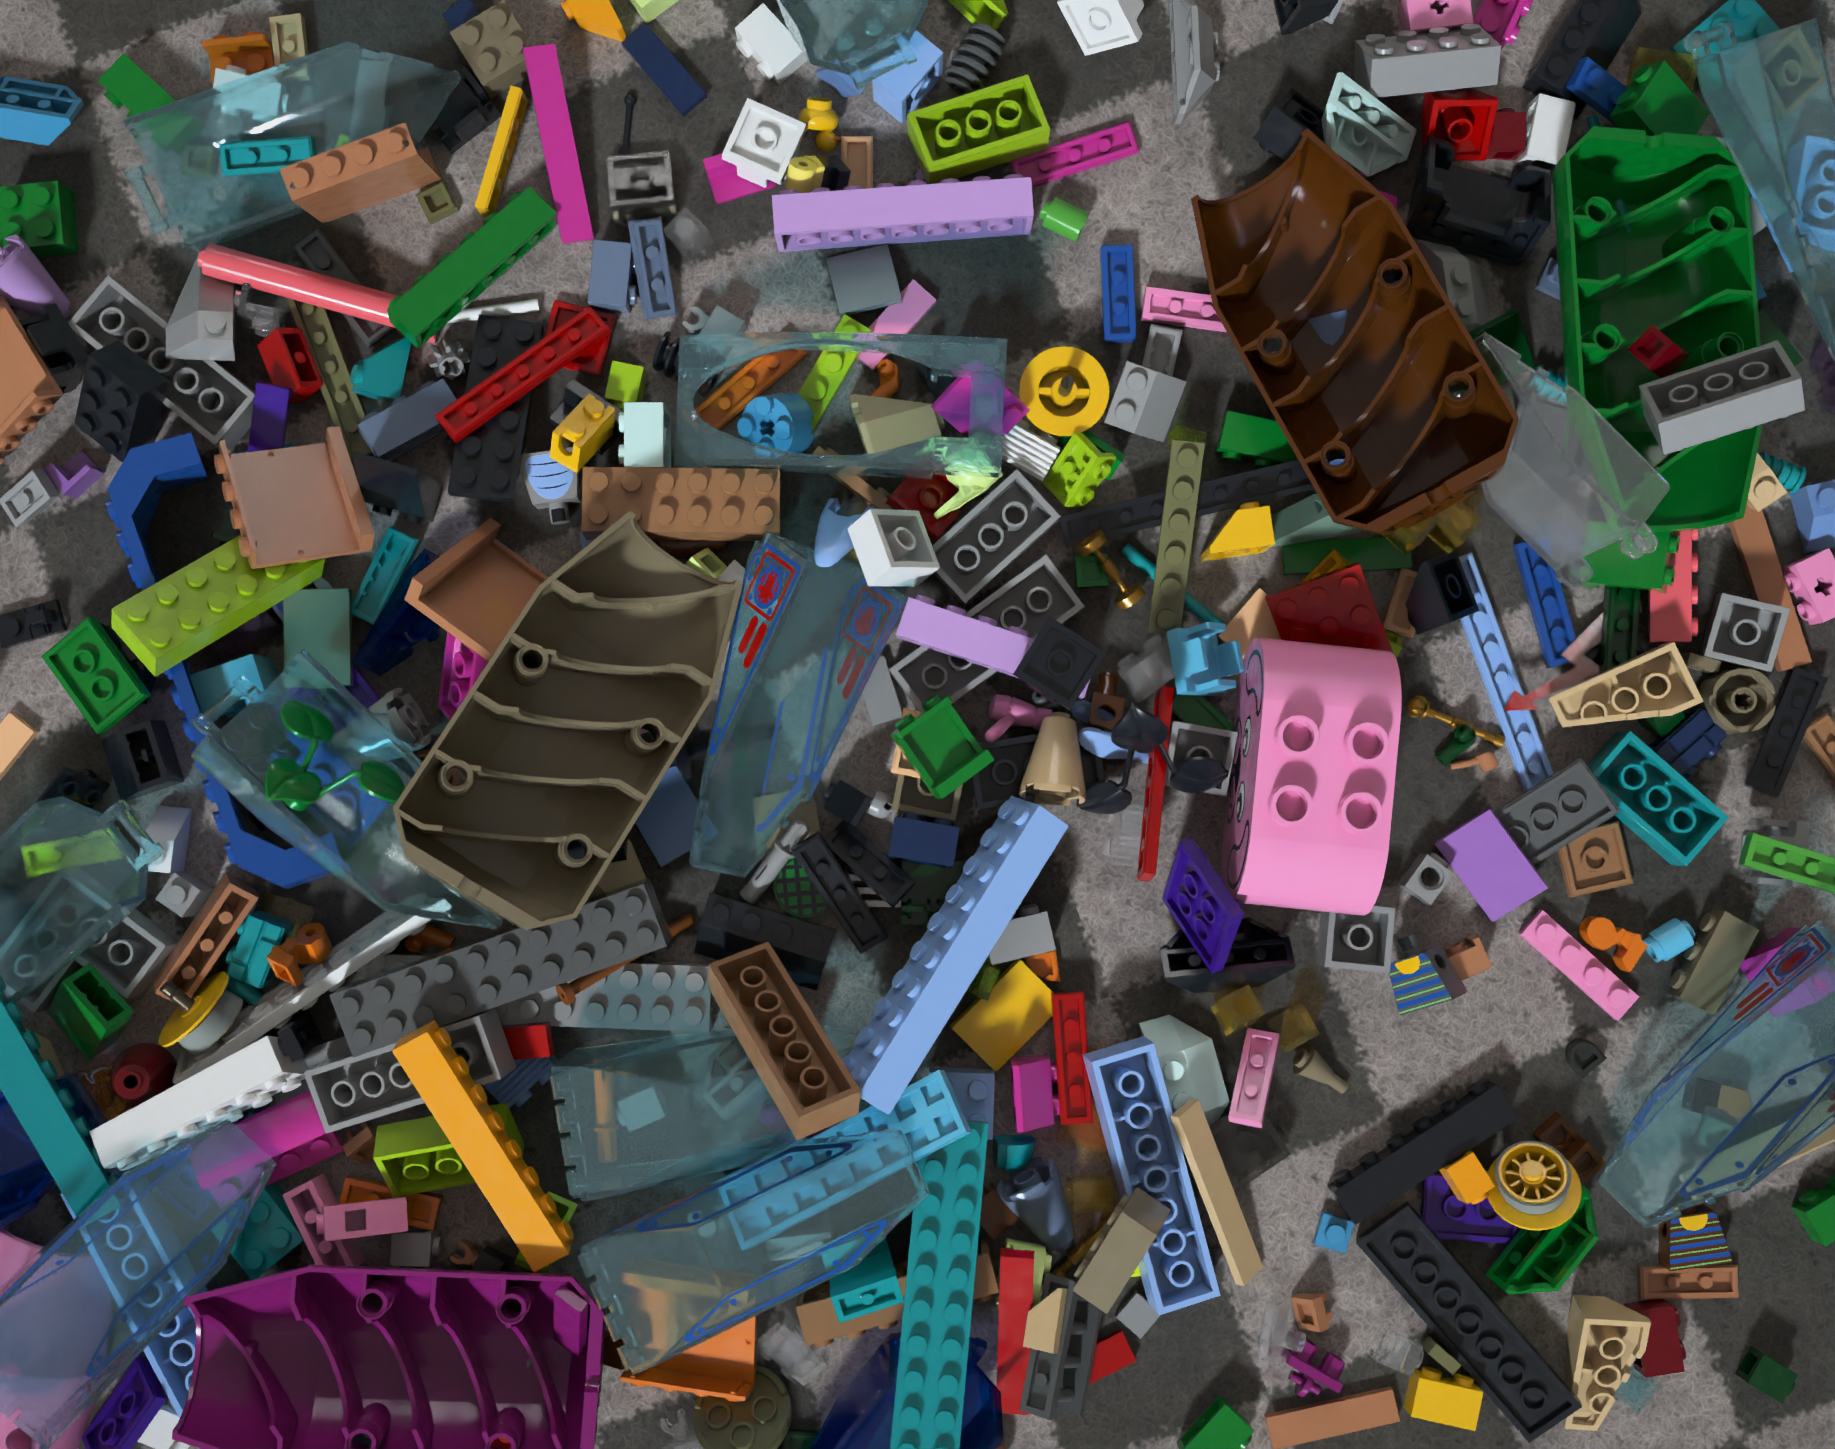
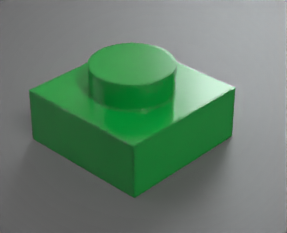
M1095 554L1085 557L1080 555L1074 556L1076 589L1109 586V579L1099 566L1101 562Z

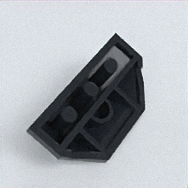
M1251 918L1241 920L1224 968L1214 974H1211L1182 929L1159 950L1164 981L1193 993L1260 987L1289 972L1296 966L1289 936L1283 933L1279 934L1270 927Z

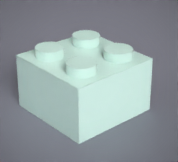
M624 402V412H619L618 420L619 431L624 432V444H620L618 449L619 463L624 464V467L671 468V414L663 402Z

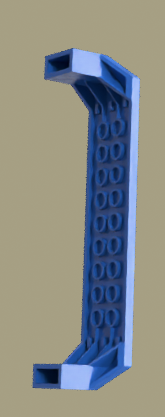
M191 432L131 448L107 488L111 498L105 501L111 519L114 520L116 527H121L120 531H116V536L126 557H131L132 559L131 562L126 563L132 581H135L137 588H142V591L160 581L145 538L163 493L209 480ZM187 658L164 672L165 675L168 676L169 680L173 679L175 686L169 687L174 703L179 707L180 711L184 710L186 717L180 718L184 732L190 741H195L197 748L191 750L194 761L201 772H206L208 778L202 781L207 798L212 803L216 802L219 810L213 812L217 827L223 834L227 833L230 841L224 844L230 863L232 862L233 865L238 864L246 872L285 889H290L345 870L332 834L284 850L247 833L231 784L227 779V773L207 715L201 712L190 678L192 672Z

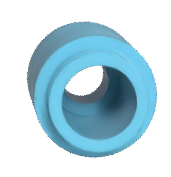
M1673 918L1649 932L1647 938L1642 941L1648 945L1645 949L1648 955L1658 963L1661 960L1668 961L1693 946L1695 932L1687 921Z

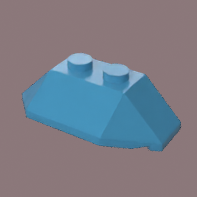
M0 76V138L49 146L71 125L83 107V101L68 86Z

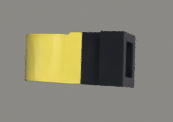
M838 155L794 157L789 161L785 187L788 190H796L798 193H809L812 189L819 187L829 188L830 191L843 190L844 187L848 186L851 171Z

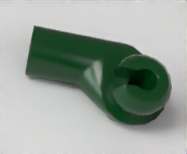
M1466 724L1459 725L1454 731V737L1434 757L1446 767L1460 753L1475 743V730Z

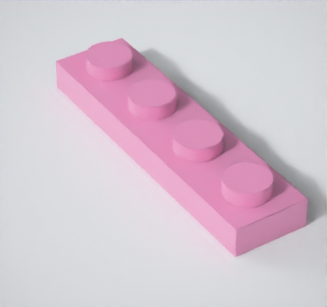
M1539 909L1519 932L1527 942L1614 1020L1619 1021L1639 998L1634 991L1543 910Z

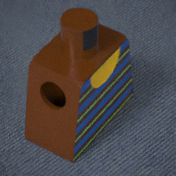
M1681 1189L1673 1191L1675 1209L1659 1211V1264L1669 1271L1732 1263L1716 1212L1705 1205L1696 1206L1692 1198L1684 1199L1680 1197Z

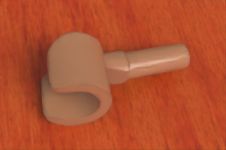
M1485 751L1469 759L1450 762L1451 770L1479 764L1482 772H1486L1498 767L1499 763L1493 753Z

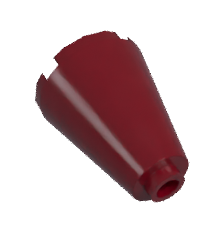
M141 1043L133 1045L121 1052L111 1067L110 1085L112 1091L121 1102L130 1107H136L175 1086L172 1081L177 1067L176 1060L166 1048L157 1044Z

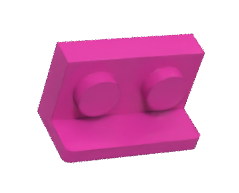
M1482 0L1473 19L1474 24L1480 25L1501 45L1502 50L1506 43L1512 44L1521 28L1516 23L1520 15L1523 17L1526 15L1533 0Z

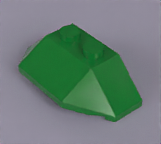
M1581 1184L1582 1193L1579 1207L1574 1215L1562 1225L1540 1231L1521 1228L1485 1275L1508 1294L1558 1291L1599 1239L1590 1190Z

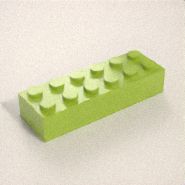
M239 535L113 607L111 628L147 669L157 677L322 577L325 558L251 569L248 556H241L238 538L242 536Z

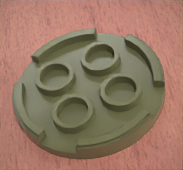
M756 1365V1383L746 1401L731 1402L722 1397L698 1396L694 1405L695 1435L703 1449H777L787 1435L792 1418L791 1400L785 1385L774 1372L760 1365Z

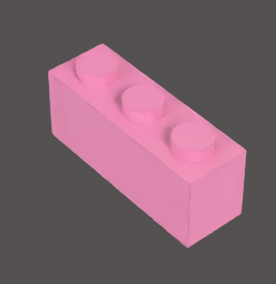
M324 1172L282 1195L316 1265L359 1266L367 1260L356 1238L325 1242L323 1234L317 1235L316 1214H322V1206L339 1204Z

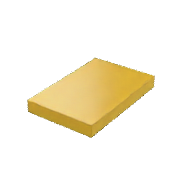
M1016 959L950 1027L997 1072L1052 1017L1051 993L1053 992L1021 959Z

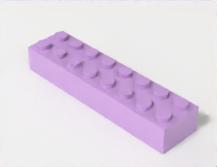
M1010 174L1005 176L1004 179L991 180V177L979 176L973 178L972 181L959 182L958 179L948 178L941 180L937 184H927L925 181H912L908 183V186L881 183L876 185L875 188L866 189L859 185H850L844 187L843 190L830 191L829 188L819 187L812 189L809 193L783 190L779 192V195H772L774 234L779 252L1028 235L1031 233L1034 218L1031 177H1023L1021 174Z

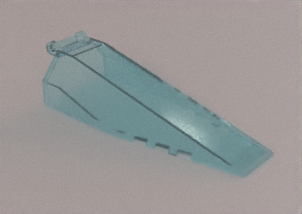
M1817 18L1739 44L1736 41L1734 28L1728 21L1716 23L1711 29L1704 32H1691L1684 39V48L1693 55L1701 94L1835 362V103ZM1713 42L1719 43L1720 50L1710 53L1709 44Z
M63 796L38 801L0 836V975L6 984L7 989L3 990L9 1002H17L43 985L123 921L146 899L148 866L162 856L166 850L159 842L155 843L129 812L130 806L124 799L114 803L103 814ZM117 819L143 849L144 852L141 855L136 852L114 825Z

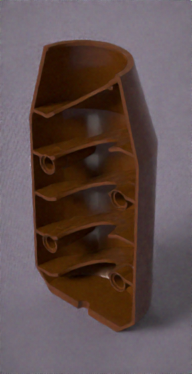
M1307 128L1300 133V141L1290 157L1279 168L1257 184L1223 199L1205 200L1199 197V195L1191 198L1214 310L1332 521L1337 524L1382 535L1392 534L1400 527L1407 529L1436 516L1479 490L1480 483L1492 480L1504 467L1519 417L1392 202ZM1346 310L1347 318L1343 334L1334 345L1325 343L1308 320ZM1459 390L1468 391L1464 396L1455 397L1452 395L1453 393ZM1335 459H1344V462L1340 465L1329 464Z

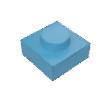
M1321 1211L1312 1242L1315 1245L1346 1254L1354 1224L1349 1219Z

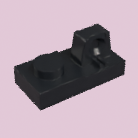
M56 599L0 615L1 648L5 649L67 631L60 602Z

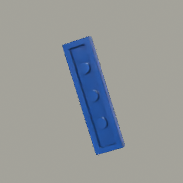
M1548 536L1513 545L1546 668L1570 663L1561 654L1576 640Z

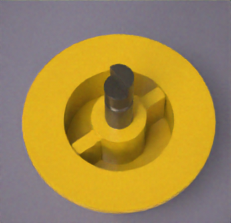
M1054 347L1041 352L1027 365L1019 385V398L1030 410L1026 414L1027 418L1037 428L1051 435L1072 436L1074 432L1082 433L1090 429L1102 417L1109 400V383L1104 369L1089 353L1074 347Z

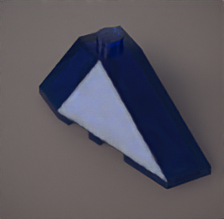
M424 548L409 566L354 656V663L381 676L413 654V645L425 638L432 642L439 637L436 630L441 627L404 599L412 578L440 556Z

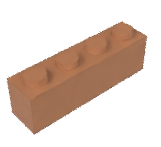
M225 872L154 977L153 986L155 994L172 1001L170 997L159 991L162 985L169 980L177 986V989H181L192 998L259 897L254 886Z

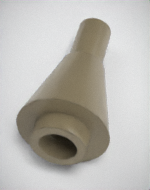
M1313 1046L1301 1048L1293 1057V1072L1295 1074L1328 1084L1341 1094L1348 1089L1349 1083L1333 1072Z

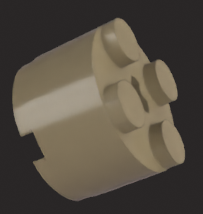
M1735 668L1719 671L1708 676L1698 688L1704 702L1695 705V708H1703L1711 716L1713 722L1721 727L1726 734L1759 730L1774 715L1776 707L1773 694H1775L1774 687L1770 680L1757 670Z

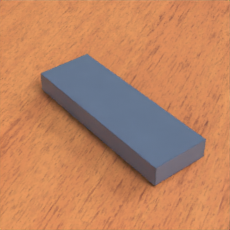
M662 218L629 221L628 228L644 320L677 315Z

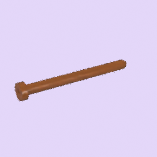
M685 914L668 924L671 936L673 937L692 926L695 922L694 916L692 914ZM638 957L579 977L569 984L565 982L557 985L556 991L563 1003L569 1005L576 1001V994Z

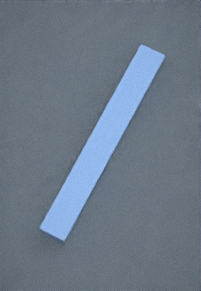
M1471 552L1460 556L1459 559L1480 611L1465 616L1460 620L1502 735L1505 736V743L1523 792L1554 773L1531 711H1504L1514 690L1522 696L1525 695Z

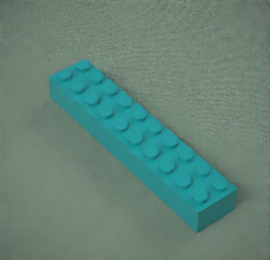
M966 1120L971 1133L917 1162L890 1449H960L989 1122Z

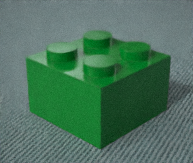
M58 180L1 186L0 247L3 248L9 244L5 240L6 237L16 234L25 241L37 258L79 254L74 192Z

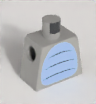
M567 447L566 450L572 452L573 447ZM550 450L523 454L521 472L533 506L537 509L549 508L552 525L569 523L568 505L582 503L583 467L578 473L570 470L550 458Z

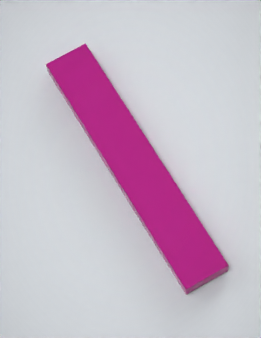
M555 43L524 47L523 54L555 212L557 213L562 245L594 240Z

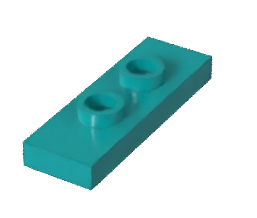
M392 526L389 527L352 600L353 615L379 627L421 543L420 540Z

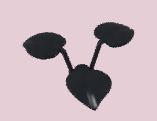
M1131 703L1123 717L1111 730L1112 742L1120 748L1128 749L1122 781L1119 784L1112 780H1102L1093 783L1085 789L1086 801L1079 804L1078 798L1076 805L1082 810L1097 814H1114L1126 809L1132 801L1131 792L1125 788L1128 785L1134 750L1139 753H1149L1157 746L1170 772L1174 773L1170 778V785L1176 790L1185 793H1199L1216 787L1228 777L1229 770L1225 769L1217 760L1203 756L1186 759L1181 762L1179 767L1175 766L1163 745V742L1168 737L1166 725L1150 712Z

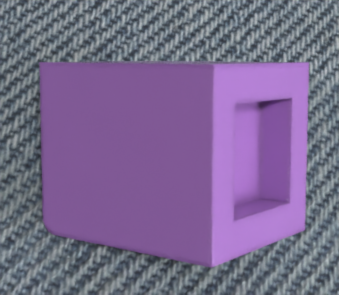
M83 451L74 456L64 467L51 462L44 469L52 483L64 495L75 499L82 495L104 474L96 463Z

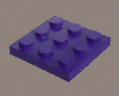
M1191 837L1179 843L1162 900L1211 974H1214L1224 968L1244 913L1239 901L1234 899L1225 887L1221 875L1216 873L1209 864L1205 852L1198 848Z

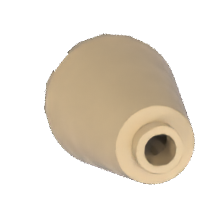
M1053 712L1050 714V717L1043 719L1020 786L1019 795L1022 798L1026 799V795L1030 794L1034 796V802L1057 806H1071L1072 799L1079 798V804L1086 801L1077 725L1075 720L1070 719L1069 714Z

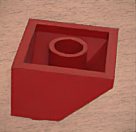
M1472 88L1426 92L1421 110L1422 152L1431 135L1453 144L1455 148L1454 161H1486L1499 101L1498 98Z

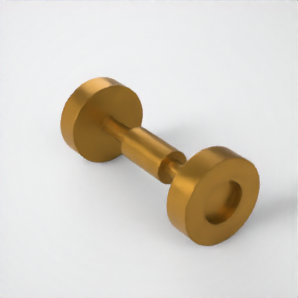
M1098 530L1084 538L1075 549L1081 557H1085L1093 552L1101 562L1099 566L1111 583L1115 582L1122 591L1114 599L1115 605L1120 611L1125 610L1138 602L1145 595L1146 591L1140 583L1128 588L1120 579L1122 574L1109 557L1105 558L1099 549L1107 541V537L1102 530Z

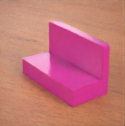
M722 153L703 159L717 204L776 186L775 182L769 180L767 187L764 188L737 175V166L723 160Z

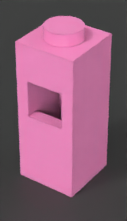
M404 1196L322 1206V1214H316L317 1235L323 1234L325 1242L408 1231L407 1200Z

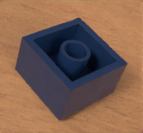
M902 812L901 817L894 818L888 853L889 859L948 869L953 868L960 827L953 826V820L934 818L933 823L921 821L922 815Z

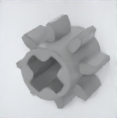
M443 338V341L436 345H431L434 355L428 356L427 360L429 366L434 368L436 377L439 378L443 375L453 380L454 377L459 376L461 373H466L463 363L469 362L470 359L467 351H463L460 341L453 343Z

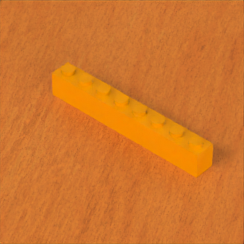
M433 1020L400 1038L392 1052L533 1272H536L569 1254L574 1238L572 1228L567 1221L561 1220L556 1212L557 1208L554 1199L550 1194L544 1193L539 1185V1177L533 1167H528L523 1160L522 1151L517 1141L509 1138L504 1130L505 1125L500 1114L496 1111L493 1112L488 1105L483 1087L478 1083L475 1084L469 1075V1067L462 1056H457L451 1046L452 1041L448 1032L443 1027L440 1028L436 1021Z

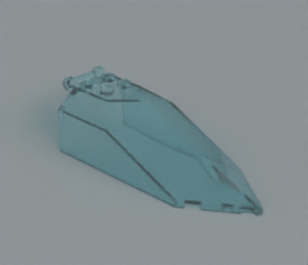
M346 41L124 119L125 126L137 140L148 162L129 169L124 174L128 182H132L151 221L149 227L153 235L178 227L184 241L180 244L183 250L190 255L199 252L201 248H206L209 243L218 245L305 211L291 200L281 173L223 176L218 143L311 136L315 137L318 155L405 122L416 147L448 102V98L456 86L460 84L461 76L456 70H444L434 67L431 63L382 50L380 52L359 47V44ZM409 142L404 144L405 147L409 146ZM154 175L170 209L171 217L163 218L145 177Z
M302 649L284 671L264 691L261 692L246 677L239 676L232 682L233 687L203 714L198 713L190 720L200 733L206 735L190 755L266 827L384 911L417 915L418 917L468 926L473 925L491 930L498 929L503 924V918L498 917L450 889L404 857L393 811L395 803L376 798L364 791L358 783V777H354L326 793L322 799L318 798L316 802L311 803L304 811L291 809L283 800H266L265 775L272 760L275 758H287L295 761L301 767L311 745L310 739L296 736L283 724L280 711L288 700L312 705L323 712L333 725L334 736L330 742L318 740V746L307 771L315 773L321 779V788L326 787L355 769L361 770L362 763L367 760L378 761L391 767L402 779L406 788L422 764V761L305 649ZM242 696L247 697L251 702L222 729H219L214 724Z

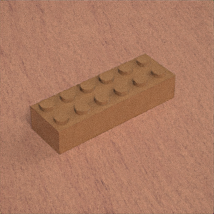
M583 467L582 533L586 540H594L628 511H631L637 515L636 521L639 527L651 540L780 541V469Z
M766 942L710 963L708 989L796 1140L858 1115L861 1096L860 1088L770 943Z
M986 1239L978 1241L973 1299L976 1303L988 1301L994 1297L993 1294L999 1293L997 1276ZM908 1261L894 1264L903 1299L905 1297ZM830 1283L811 1287V1289L800 1290L796 1303V1311L806 1346L815 1344V1347L827 1346L834 1342V1338L847 1335V1338L862 1336L866 1333V1329L878 1326L879 1329L894 1327L898 1324V1320H902L904 1302L839 1323L829 1293Z

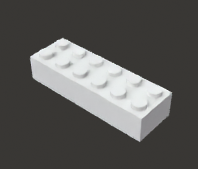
M265 1036L89 1131L103 1168H118L119 1171L136 1168V1171L155 1162L156 1158L164 1154L169 1155L186 1147L184 1143L193 1138L198 1140L211 1135L214 1132V1127L223 1122L224 1124H229L237 1121L244 1116L243 1111L251 1107L259 1108L270 1103L273 1100L271 1096L280 1091L285 1093L298 1088L302 1084L301 1080L305 1078L303 1072L308 1070L304 1057L292 1063L290 1057H285L279 1049L277 1039L280 1037Z

